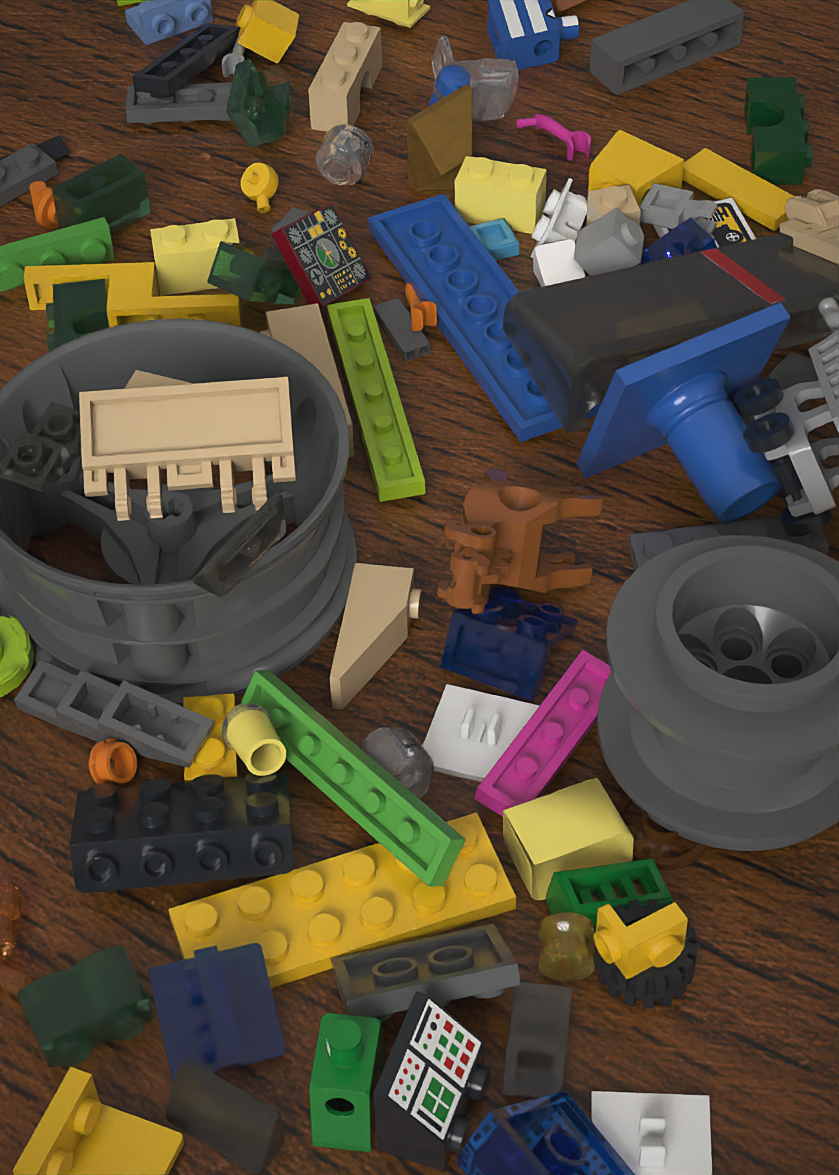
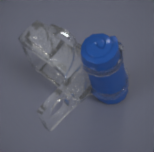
M440 36L432 57L435 79L433 82V92L427 107L467 84L472 87V120L489 121L503 118L513 104L518 88L519 74L516 62L508 59L490 58L456 62L452 55L448 37ZM442 57H444V67H443V68H442Z

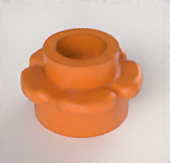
M108 738L105 742H97L92 748L89 758V770L93 780L98 785L110 784L117 788L129 782L137 770V758L133 748L129 744L119 742L115 738Z

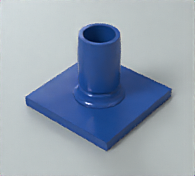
M777 303L617 369L576 463L585 479L668 444L703 501L722 524L731 523L748 516L775 497L781 489V484L770 460L766 459L765 454L754 453L748 449L743 438V431L746 429L747 424L738 412L734 403V395L742 387L758 379L791 317L782 303Z

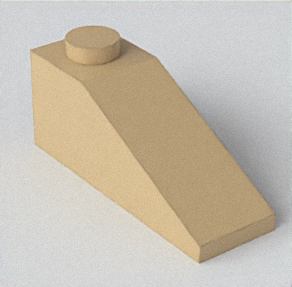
M355 563L330 673L332 709L343 710L408 638L411 618H420L423 591L414 587V568Z

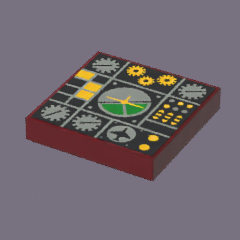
M332 202L271 233L308 305L318 303L320 309L372 279Z

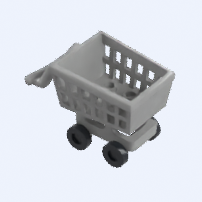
M831 297L823 299L819 303L818 309L832 334L808 349L819 380L799 383L782 390L777 379L762 378L745 385L734 395V403L738 412L742 416H754L755 418L743 431V438L748 449L754 453H764L767 460L775 459L772 462V466L781 484V489L776 495L786 498L788 507L782 512L780 520L786 533L793 537L809 535L820 530L831 519L830 509L836 507L832 491L839 486V466L825 469L823 461L830 456L839 455V437L822 439L810 444L808 439V433L811 430L831 421H834L839 433V306L835 299ZM825 397L827 404L810 411L800 412L799 405L802 402Z

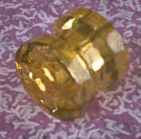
M562 912L552 914L542 920L540 923L539 939L545 947L539 953V969L544 975L560 981H574L592 974L595 970V954L589 946L594 942L595 925L589 918L576 913Z

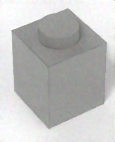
M615 208L578 231L573 259L596 282L603 285L641 262L644 234L636 221L628 219L618 208Z

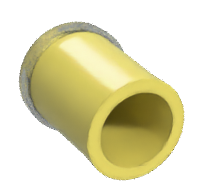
M253 703L234 706L227 713L221 730L222 737L228 747L236 751L248 770L255 775L266 776L279 770L285 762L286 749L274 729L273 719L269 712L261 705Z

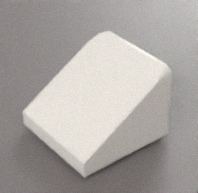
M573 239L544 244L534 248L533 272L546 297L587 289L588 284L584 270L573 259L576 245Z

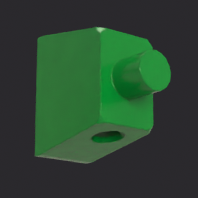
M335 1013L322 1015L309 1090L313 1146L371 1152L376 1124L374 1091L384 1069L386 1059V1044L382 1020L374 1017ZM337 1098L350 1101L354 1108L347 1112L336 1111L338 1109Z

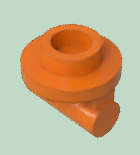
M42 181L31 183L29 188L36 222L50 230L56 229L66 222L71 212L68 193L59 188L50 189Z

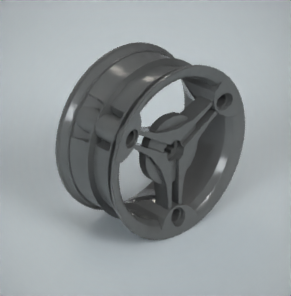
M196 319L148 320L99 330L53 349L14 376L0 390V607L4 617L10 618V615L17 618L29 633L33 641L35 653L33 664L36 666L40 660H43L76 676L83 670L117 686H120L124 680L183 707V697L232 693L236 697L244 694L255 670L271 671L279 678L311 655L340 621L345 611L354 566L357 563L356 541L352 525L345 511L342 483L347 471L349 458V429L342 404L329 381L301 354L267 335L231 324ZM136 370L192 384L288 377L296 481L274 483L273 473L266 476L268 510H256L252 501L253 480L234 485L237 493V506L235 507V512L223 513L221 489L197 488L169 491L167 484H162L163 518H150L146 503L148 488L144 490L130 488V497L132 499L131 520L118 521L115 507L114 483L107 481L108 495L85 497L79 392L124 389ZM265 461V464L272 467V461ZM68 522L80 527L101 541L103 563L108 575L115 583L86 579L48 566L27 553L30 538L48 534L66 525ZM293 522L299 526L277 545L259 556L244 562L247 545Z

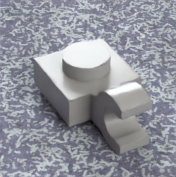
M653 183L639 207L641 211L640 222L657 225L662 228L679 230L681 225L686 223L696 234L711 236L717 226L716 221L704 218L713 217L717 210V204L709 200H693V191Z

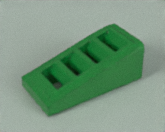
M653 858L554 872L546 893V903L562 939L596 932L598 908L606 904H610L612 908L620 904L624 909H628V901L638 899L640 905H647L648 899H655L659 908H664L666 903H673V899ZM639 880L645 893L644 895L637 894L632 881ZM613 887H618L622 898H617ZM596 893L599 901L595 902L591 894Z

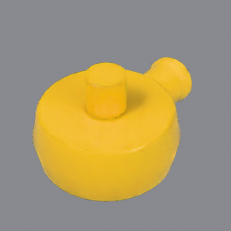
M259 162L250 165L244 171L241 178V189L250 200L257 202V211L259 213L270 211L269 199L277 190L279 183L278 175L270 165Z

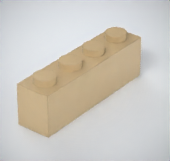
M318 303L266 312L268 330L260 331V333L287 345L305 357L324 375L335 390L344 409L349 429V458L354 457L352 421Z

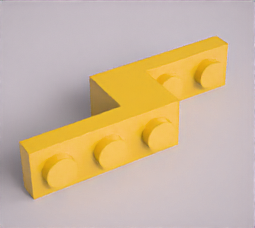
M155 262L25 266L23 278L30 310L106 308L109 328L133 322L160 319H196L243 327L239 294L159 296Z

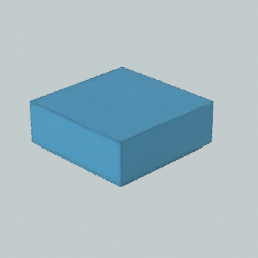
M505 218L469 226L495 261L519 255V242Z

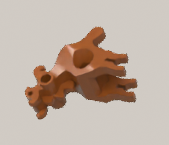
M486 469L484 483L471 488L464 499L462 514L465 524L459 525L457 520L444 523V535L456 540L455 550L451 554L450 569L454 575L451 581H440L437 584V595L445 599L453 607L471 608L472 613L481 614L488 603L490 584L498 583L540 593H546L551 589L572 588L590 584L593 567L589 564L574 565L576 555L571 551L556 554H540L545 524L555 523L561 518L601 515L603 498L599 496H584L585 489L581 487H549L516 483L508 480L509 474L505 471Z

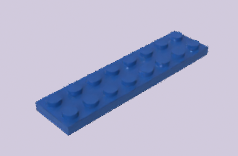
M445 194L368 218L370 233L405 282L411 284L421 301H430L436 304L438 328L520 442L598 414L602 399Z

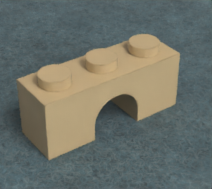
M343 22L308 89L311 129L346 135L350 134L360 113L361 87L372 89L382 68L381 27L369 26L361 22Z

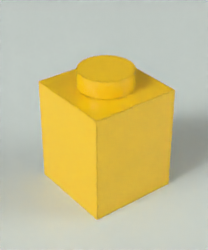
M254 0L251 6L245 4L236 21V25L240 27L237 43L278 64L296 36L299 14L273 0Z

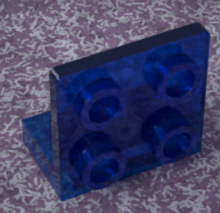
M494 587L489 589L488 603L485 605L483 613L474 614L471 608H458L453 611L440 667L532 701L539 694L550 649L575 631L578 620L566 616L565 611L556 605L548 603L535 605L519 599L520 595L513 590Z

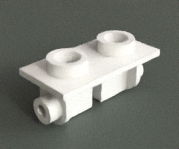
M571 178L568 179L561 192L553 189L547 199L542 212L548 214V217L541 216L531 235V238L537 240L535 247L568 239L576 241L578 231L587 215L588 203L585 197L568 191L573 181Z

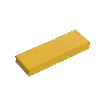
M704 148L684 162L682 180L717 200L733 198L742 214L773 231L780 228L781 223L789 221L784 207L786 206L787 199L794 196L707 148Z

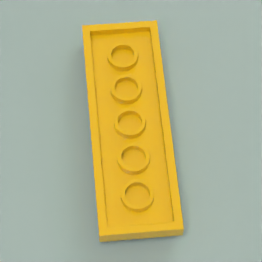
M477 812L446 822L466 840L444 886L428 887L382 844L377 843L294 869L286 874H278L168 909L170 921L200 1010L203 1011L332 969L331 958L428 938L516 909V895Z

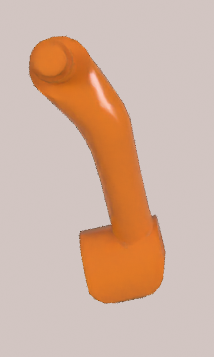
M407 283L405 285V295L411 308V330L414 332L420 331L424 325L437 326L436 304L430 301H421L411 284Z

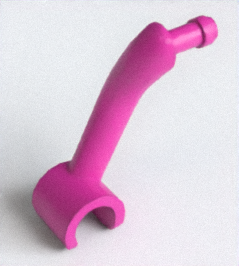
M535 113L533 118H520L516 120V127L519 129L535 125L536 129H545L567 143L566 157L569 161H573L575 151H581L586 154V158H590L591 136L583 131L571 132L551 117Z

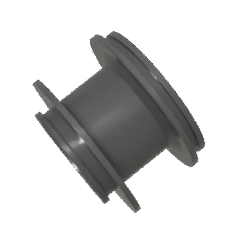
M727 535L694 540L675 546L648 560L620 588L612 603L607 620L606 651L611 674L605 683L599 701L597 732L602 755L616 782L643 812L645 810L648 813V817L669 831H677L679 836L688 840L721 849L737 851L777 849L807 840L839 822V562L803 545L780 539L750 535Z

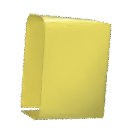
M598 778L586 780L552 794L503 810L504 845L534 900L546 899V893L554 872L632 861L634 838Z

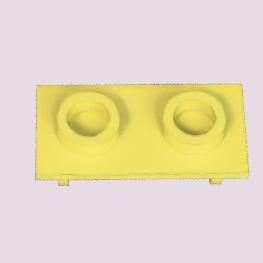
M350 0L347 3L348 7L409 28L430 10L429 5L423 4L424 0Z

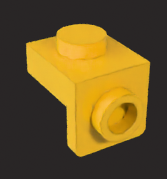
M674 902L626 927L611 905L606 904L598 908L596 932L593 934V939L604 961L608 964L614 962L627 980L652 966L657 968L664 967L681 954L685 947L688 918Z

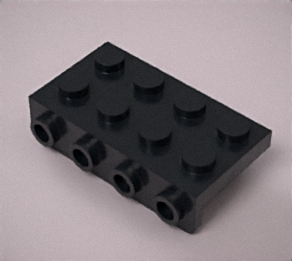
M250 772L246 776L223 778L216 774L199 776L193 781L170 783L163 779L146 781L140 786L117 788L110 784L93 786L87 791L78 792L69 844L75 887L80 892L91 893L289 873L294 868L288 772H274L266 776H258Z

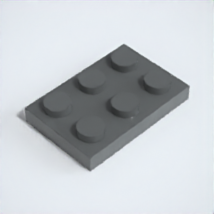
M494 923L331 958L334 980L347 1015L374 1017L382 1021L392 1017L395 1012L408 1010L416 991L428 994L438 1004L445 1007L449 1004L450 1000L468 996L492 998L501 995L506 988L521 985L518 963Z

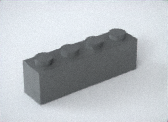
M689 0L591 39L590 73L615 95L636 88L740 45L744 11L730 0Z

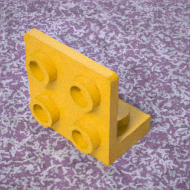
M70 1067L16 1163L13 1173L14 1175H168L184 1145L183 1135L175 1130L101 1104L92 1074Z

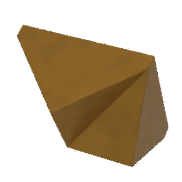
M467 84L407 119L409 187L413 190H455V179L465 157H472V87Z

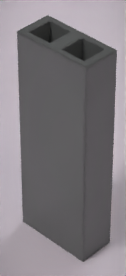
M399 298L373 306L377 322L404 362L430 354L429 341L421 330L415 332L411 330V315Z

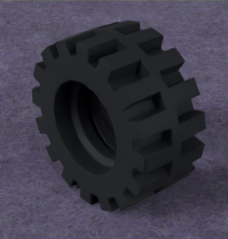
M634 899L628 901V909H624L620 904L613 909L627 927L662 908L657 907V900L648 899L647 905H640L639 900ZM689 919L684 950L673 962L659 968L652 966L627 980L614 962L608 964L604 961L595 946V970H598V980L601 985L609 984L608 994L615 999L621 994L624 995V1004L634 1007L636 1000L643 1001L644 1009L654 1008V1001L660 1000L662 1006L672 1003L673 993L680 998L686 992L687 983L691 984L696 966L697 935L694 927L688 928Z

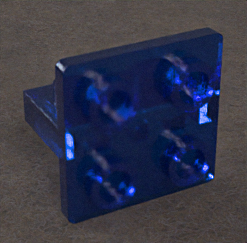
M252 943L219 952L217 945L195 950L193 958L150 969L149 977L170 1073L174 1082H181L284 1055L285 1046L262 947L259 943Z

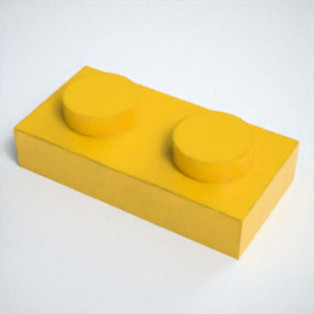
M234 693L183 697V707L214 720L215 723L213 730L190 768L184 767L185 782L193 781L195 778L207 774H216L223 778L238 777V754L229 744L226 736L227 727L234 718L231 709L236 706Z

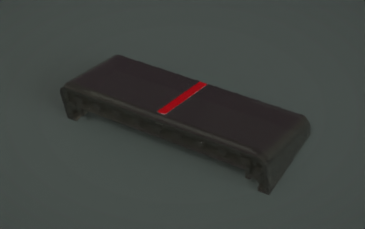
M781 233L519 292L509 300L505 307L503 330L565 432L570 433L588 428L586 415L594 406L599 403L600 405L602 404L617 369L777 303H782L791 318L773 351L827 338L832 332L821 315L818 305L823 299L831 297L835 299L839 306V265L793 246V237Z

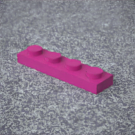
M582 650L477 787L474 799L503 817V810L541 797L596 723L601 693L611 674L610 666Z

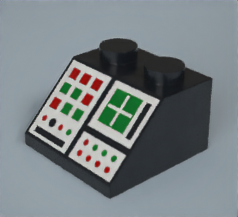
M416 991L374 1091L378 1150L445 1172L453 1151L461 1154L466 1146L472 1125V1118H468L467 1114L473 1100L482 1102L489 1085L491 1068L484 1066V1042L428 994Z

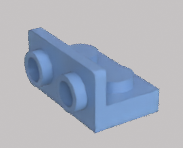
M211 0L144 1L138 6L125 10L127 24L146 45L202 26L205 23L213 22Z

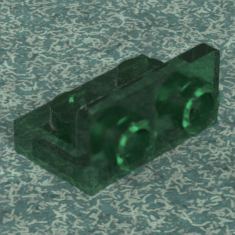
M250 59L236 64L226 113L251 148L263 143L275 142L286 133L293 86L289 81L270 88L265 74L261 71L258 72Z

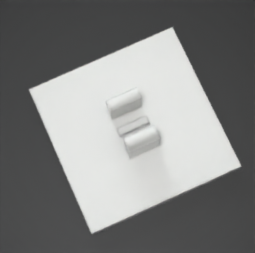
M446 684L423 743V747L428 754L422 752L421 758L419 754L416 767L423 768L424 764L422 761L424 763L428 762L425 759L426 754L429 756V763L426 764L425 769H428L431 759L433 763L432 771L482 782L540 705Z
M592 1091L591 1151L596 1147L619 1175H712L709 1095Z

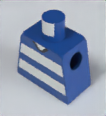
M488 0V35L500 74L556 62L559 59V42L562 40L578 39L579 37L577 16L556 17L550 0Z

